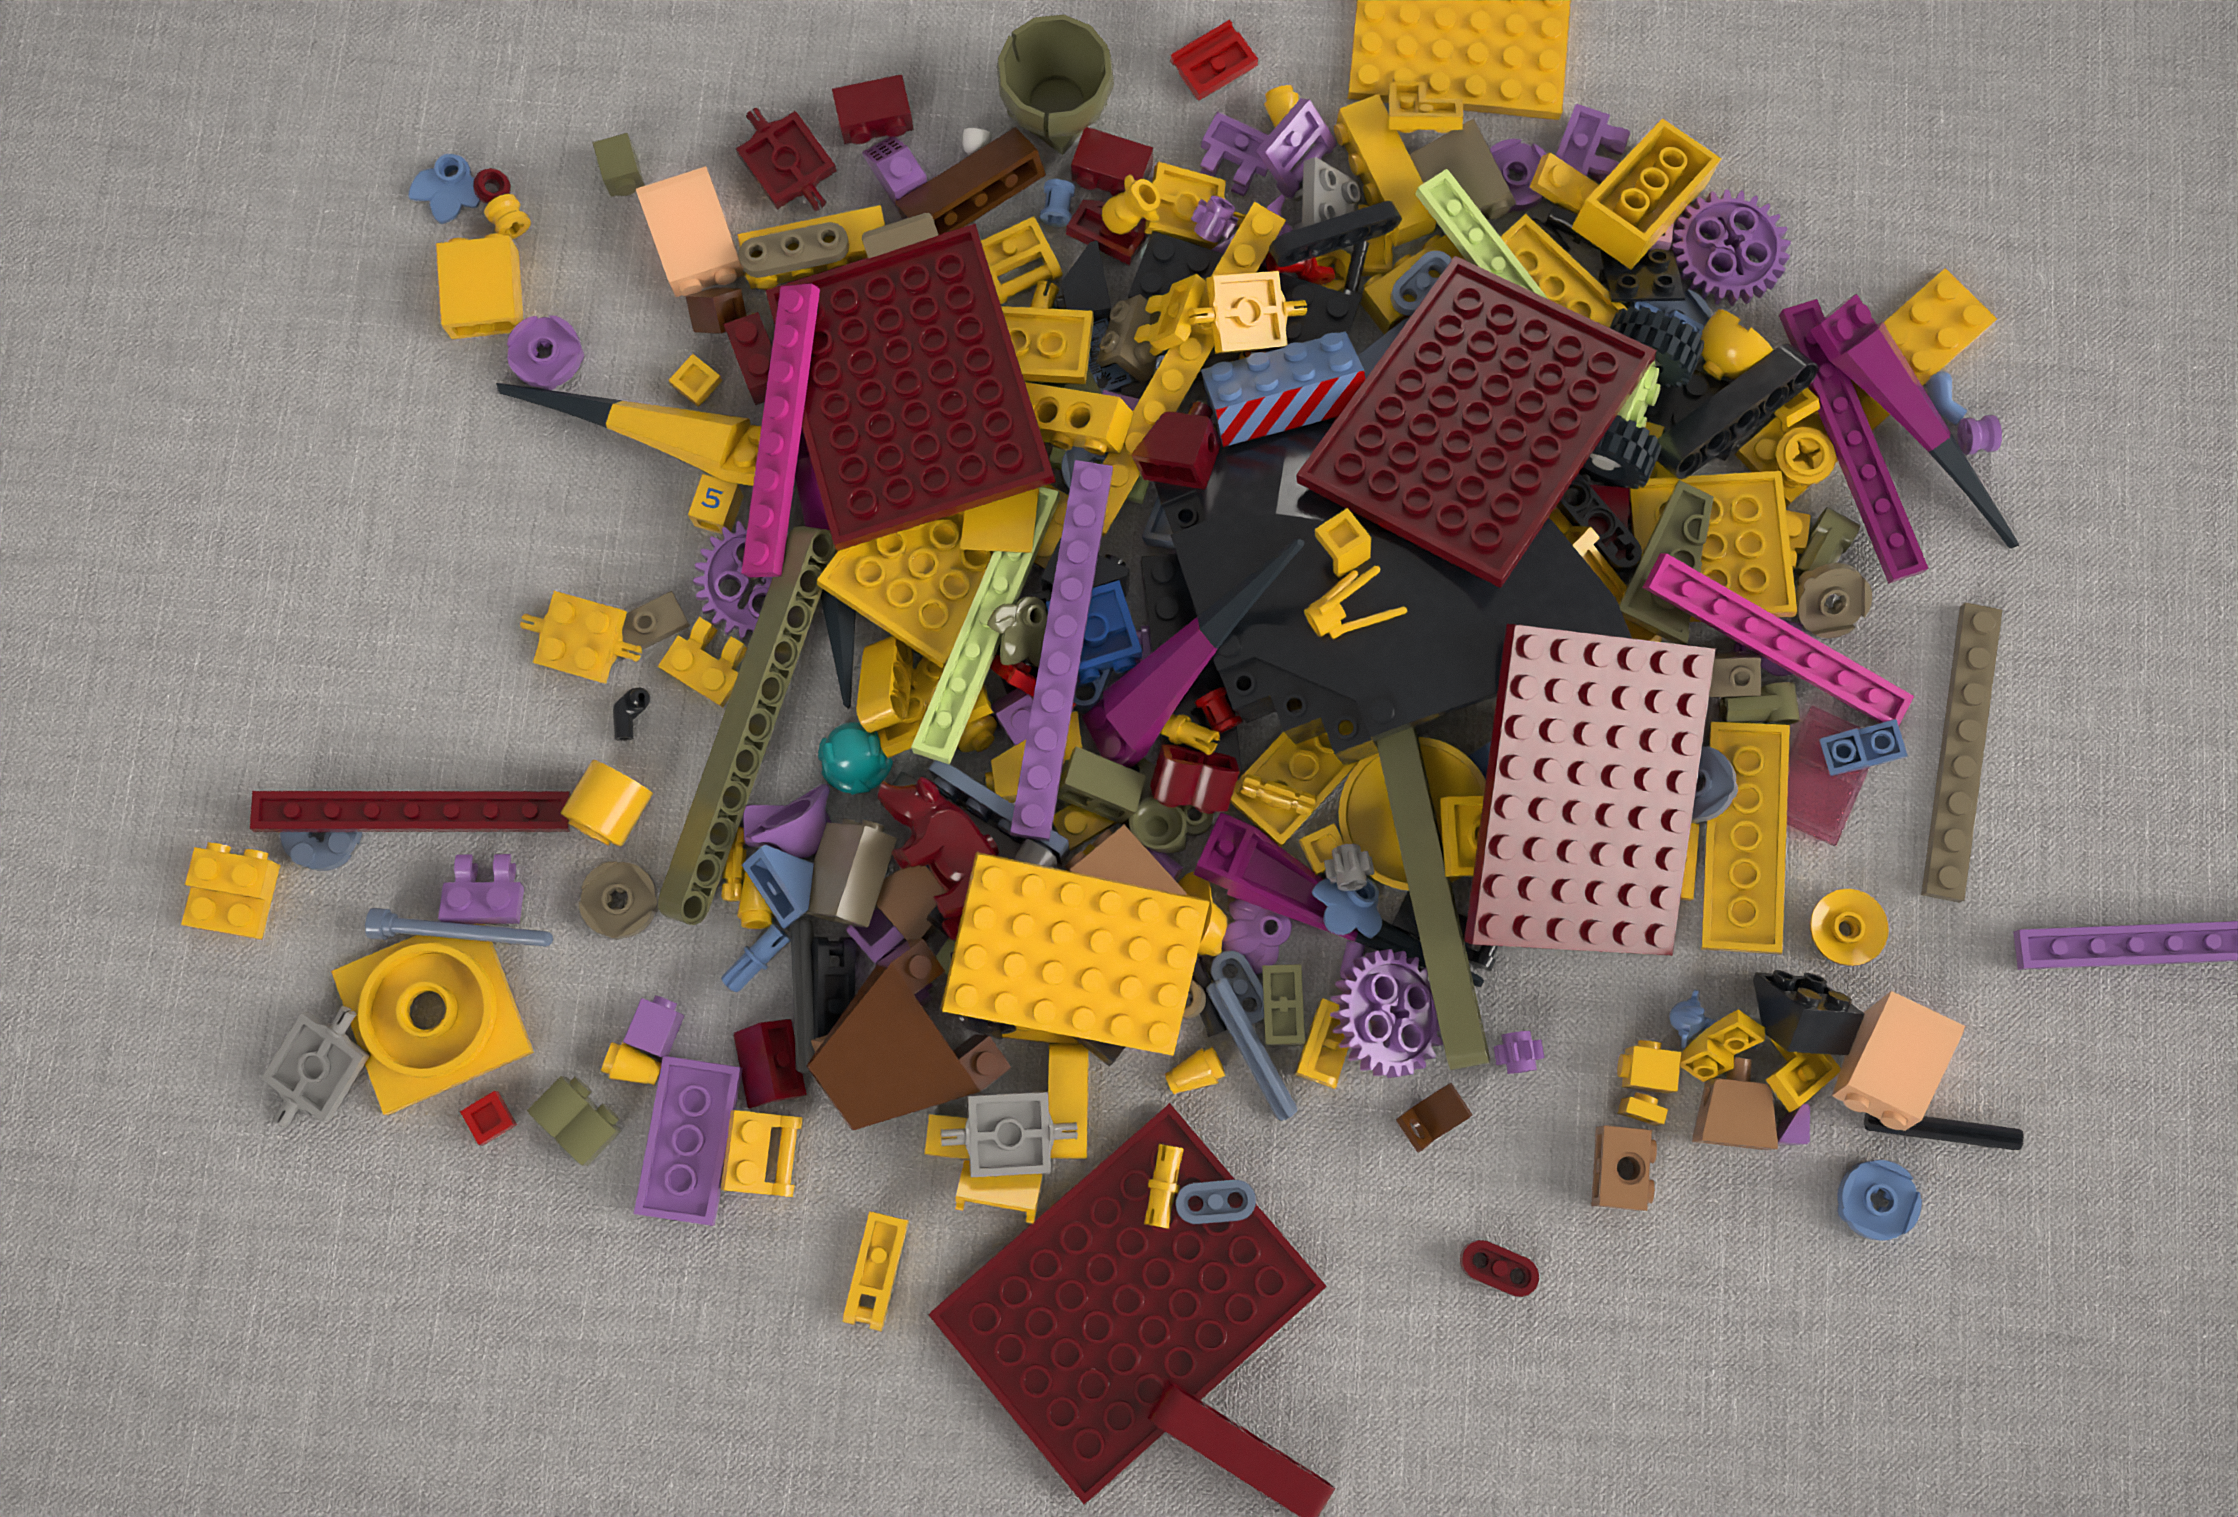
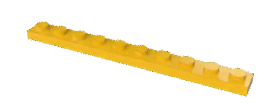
M1254 201L1212 276L1257 273L1269 252V246L1277 238L1286 220ZM1207 284L1201 297L1202 304L1200 308H1207L1209 304ZM1210 323L1191 325L1189 338L1182 345L1169 348L1133 410L1134 414L1121 453L1109 452L1103 462L1104 465L1113 466V473L1102 536L1105 537L1140 476V472L1131 456L1133 451L1163 413L1167 411L1177 412L1214 347V339Z

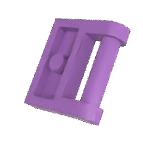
M1300 98L1256 151L1277 181L1276 186L1284 196L1293 198L1295 192L1300 190L1299 184L1303 181L1304 161L1313 157L1321 159L1324 154H1330L1337 146V142L1311 100ZM1314 142V146L1308 151V153L1297 164V166L1292 170V172H1290L1292 167L1297 163V161L1302 157V155L1308 150V148Z

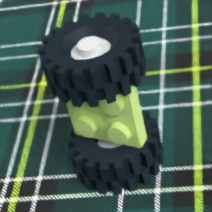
M1634 306L1628 307V310L1622 308L1618 313L1616 312L1610 329L1657 350L1656 356L1579 471V474L1582 476L1586 474L1590 476L1591 480L1596 482L1600 480L1605 485L1612 487L1615 484L1622 488L1629 486L1632 489H1638L1639 486L1644 487L1660 454L1661 443L1657 442L1658 438L1655 435H1648L1650 431L1645 428L1647 417H1644L1648 405H1655L1660 392V385L1663 388H1669L1671 384L1677 388L1681 387L1682 384H1688L1704 348V340H1700L1701 335L1698 332H1691L1693 329L1688 323L1681 324V319L1675 316L1667 317L1665 312L1657 310L1656 313L1651 312L1650 308L1642 307L1641 310H1638Z

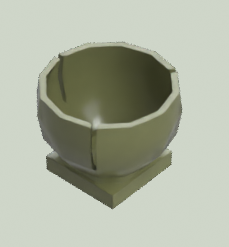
M1064 14L1034 17L1012 31L1011 36H1008L998 57L997 76L999 94L1004 106L1007 108V115L1017 121L1022 128L1032 132L1061 155L1069 149L1086 127L1100 118L1114 86L1112 57L1108 45L1091 25Z

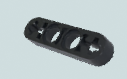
M1392 201L1381 202L1287 232L1271 243L1269 251L1279 267L1290 266L1383 236L1394 230L1401 223L1402 217Z
M1578 473L1568 489H1578L1584 496V502L1579 506H1572L1565 501L1563 495L1556 507L1572 526H1588L1589 519L1596 516L1605 519L1608 523V531L1604 534H1597L1600 538L1593 545L1615 572L1624 573L1632 570L1641 558V545ZM1613 533H1616L1618 536L1614 543L1611 541L1606 547L1603 543L1608 541ZM1617 547L1620 550L1625 548L1630 550L1631 553L1628 556V560L1626 558L1618 560L1615 557L1618 551Z

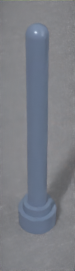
M371 908L365 921V933L369 939L386 940L388 937H394L396 933L543 947H547L553 942V935L548 931L398 918V915L392 913L390 909Z

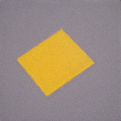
M1039 488L966 510L964 513L960 549L1032 553Z

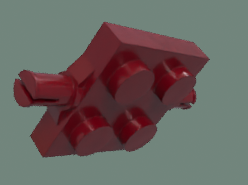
M753 108V113L749 111L746 114V118L756 129V132L750 140L736 148L737 155L777 210L796 197L803 195L814 211L820 210L819 205L823 208L826 205V200L818 192L816 186L837 172L834 162L796 111L781 120L768 123L760 110Z

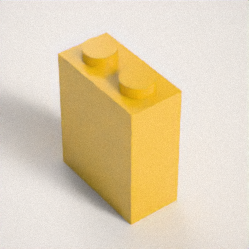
M488 234L480 239L452 238L448 242L436 243L441 326L453 340L511 333L515 326L524 320L519 250L511 237L502 234Z

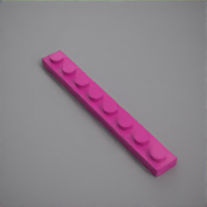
M813 284L781 286L741 571L742 574L748 577H782L820 289Z
M1667 553L1659 554L1642 587L1878 723L1896 719L1899 726L1914 698L1913 695Z

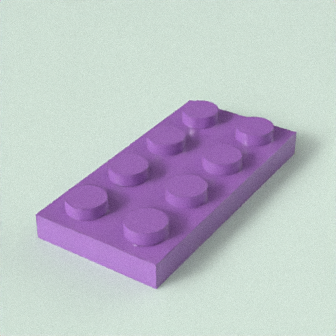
M663 1056L634 1214L715 1226L721 1193L731 1110L736 1109L743 1068Z

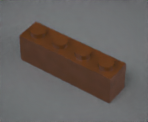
M1014 127L902 197L895 204L902 220L923 213L931 214L937 233L940 235L967 226L1046 176L1037 148Z

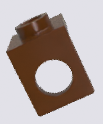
M1449 1083L1408 1109L1396 1121L1417 1153H1419L1434 1140L1468 1120L1473 1114L1453 1084ZM1410 1123L1416 1128L1420 1138L1414 1133Z

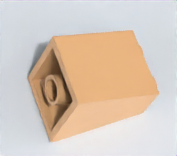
M706 166L636 189L667 279L676 297L691 295L702 291L703 288L716 284L727 285L734 282L737 277L745 275L718 195Z
M1890 991L1864 1012V1018L1849 1056L1845 1055L1832 1097L1843 1101L1844 1105L1853 1111L1866 1112L1880 1119L1881 1123L1888 1128L1906 1131L1923 1119L1961 1039L1965 1026Z

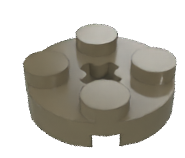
M1825 564L1813 571L1804 572L1798 579V588L1795 591L1797 604L1795 617L1805 629L1818 637L1836 638L1848 634L1856 628L1853 624L1859 620L1861 615L1865 618L1870 610L1872 603L1871 587L1865 578L1849 564ZM1836 594L1840 596V600L1834 601L1833 607L1828 608L1825 604L1826 599L1830 595Z
M617 861L606 862L593 869L583 881L581 887L583 890L580 895L581 902L579 901L580 914L585 923L601 935L615 940L635 936L647 928L659 910L658 890L655 882L645 870L635 864ZM614 891L620 894L627 892L628 898L625 900L627 905L624 908L615 907L611 909L609 904L613 901L611 894Z

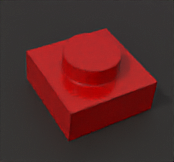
M499 1091L489 1093L460 1111L479 1146H484L517 1126Z

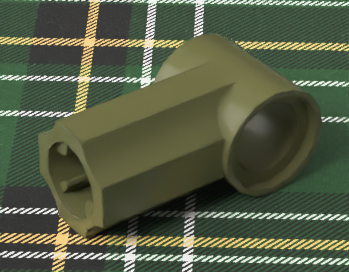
M1826 507L1809 534L1812 538L1794 572L1800 577L1806 571H1813L1825 564L1837 563L1841 554H1844L1854 541L1861 525Z
M1779 682L1764 685L1761 687V696L1720 697V718L1723 722L1731 723L1765 722V724L1778 725L1795 724L1800 721L1795 683Z

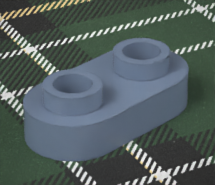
M1430 251L1424 254L1395 282L1391 292V303L1394 309L1400 314L1412 316L1439 279V277H1431L1428 272L1435 270L1441 276L1452 261V258L1442 251ZM1407 294L1412 295L1415 301L1407 302L1403 299V296Z
M1236 951L1220 953L1214 959L1211 966L1212 980L1227 979L1241 1006L1243 1000L1247 998L1253 999L1257 1005L1256 1010L1253 1012H1246L1244 1010L1252 1025L1259 1023L1264 1019L1263 986L1242 954ZM1226 965L1234 966L1237 970L1236 977L1232 979L1226 978L1222 972L1223 968Z
M1241 1180L1192 1183L1183 1187L1176 1197L1175 1204L1179 1216L1191 1224L1237 1221L1245 1219L1253 1212L1256 1196L1251 1186ZM1233 1192H1237L1242 1196L1243 1201L1238 1208H1232L1227 1201L1228 1196ZM1192 1196H1199L1203 1201V1207L1197 1212L1191 1211L1188 1207V1200Z

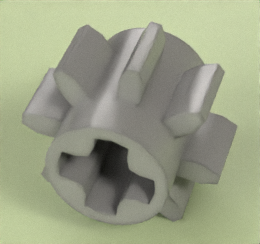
M1357 844L1340 845L1332 850L1333 859L1324 860L1327 879H1330V884L1337 883L1338 889L1342 891H1353L1363 888L1367 884L1366 876L1375 874L1372 857L1369 856L1368 851L1361 852V848Z

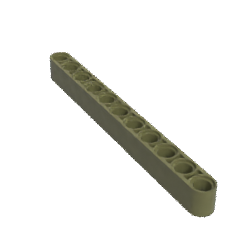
M797 526L787 536L782 577L772 578L659 894L658 909L662 915L688 925H696L701 923L709 912L823 590L817 585V579L836 553L830 530Z
M1414 726L1377 740L1376 743L1449 1068L1452 1071L1490 1063V1055L1450 877H1445L1442 840L1417 729Z

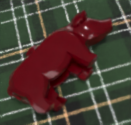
M921 776L916 784L895 786L883 780L877 798L895 820L911 829L912 834L901 848L892 850V855L902 869L910 866L913 868L919 865L923 867L929 864L931 872L939 885L947 891L944 894L933 897L943 917H952L943 921L942 926L950 939L956 940L976 852L997 856L999 854L998 846L989 834L982 835L974 822L962 809L940 795L937 786L932 781Z

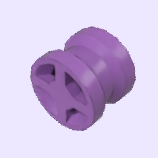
M1985 415L1981 420H1975L1971 417L1960 420L1957 429V439L1962 452L1965 455H1972L1981 449L1986 452H1995L2000 448L2002 430L2000 422L1995 415Z

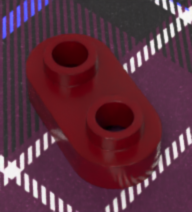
M1485 1240L1471 1241L1461 1251V1268L1468 1277L1516 1297L1527 1296L1538 1286L1539 1271L1536 1265L1522 1255ZM1478 1252L1483 1253L1486 1257V1263L1482 1268H1477L1473 1263V1257ZM1515 1268L1520 1269L1523 1273V1279L1518 1284L1513 1283L1510 1279V1273Z

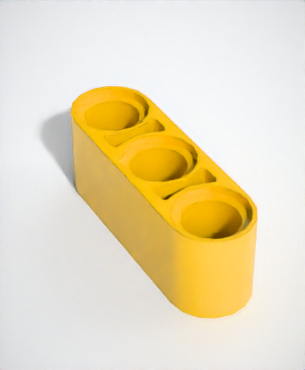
M894 636L869 644L863 649L856 709L862 727L869 733L905 721L908 716L913 653L911 647Z
M1049 1044V1114L1053 1124L1077 1122V1130H1064L1062 1132H1078L1077 1139L1054 1140L1050 1152L1051 1158L1087 1159L1089 1050L1082 1044Z

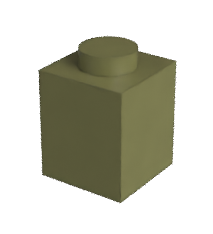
M628 133L592 142L603 182L611 197L617 195L628 196L635 193L637 188L645 186L637 155Z

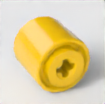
M592 759L563 807L561 814L569 819V825L607 846L612 843L621 847L653 793L621 772Z

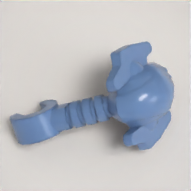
M1696 989L1690 999L1677 1003L1669 1013L1671 1025L1678 1030L1681 1037L1680 1048L1683 1049L1686 1048L1688 1039L1692 1038L1694 1034L1700 1030L1703 1032L1717 1022V1020L1705 1017L1704 1008L1701 1007L1698 1000L1700 991ZM1754 1045L1750 1048L1756 1049L1757 1045Z

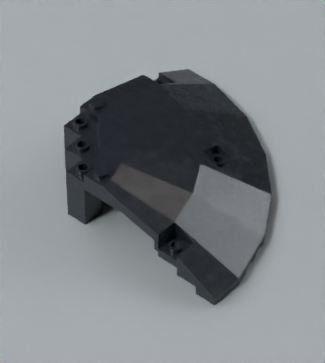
M1319 421L1223 447L1221 442L1205 490L1154 481L1160 503L1173 533L1170 536L1198 616L1293 540L1299 538L1305 541L1301 550L1256 600L1212 657L1217 671L1223 680L1233 710L1246 723L1276 712L1284 733L1295 744L1327 733L1334 754L1344 766L1378 754L1377 740L1447 713L1497 697L1507 624L1632 639L1615 596L1549 518L1503 586L1499 588L1352 511L1350 512L1371 537V557L1353 569L1358 572V576L1354 580L1374 566H1379L1380 572L1340 602L1346 614V617L1341 620V624L1403 606L1407 608V612L1392 619L1345 632L1334 640L1329 633L1319 637L1309 624L1304 610L1324 596L1350 572L1341 578L1336 576L1333 570V558L1315 537V528L1346 508L1298 484L1296 474L1334 422ZM1187 511L1192 512V520L1188 523H1182L1181 515ZM1300 709L1299 712H1297V713H1292L1293 711H1296V710Z

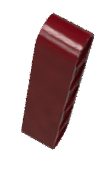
M1172 1382L1168 1383L1148 1416V1419L1156 1426L1299 1517H1319L1335 1490L1332 1484Z

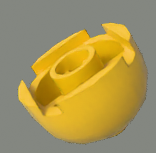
M1718 309L1713 314L1701 333L1700 340H1704L1701 356L1706 360L1703 368L1717 380H1721L1723 376L1735 380L1774 350L1752 327L1749 330L1738 324L1741 319L1722 309Z

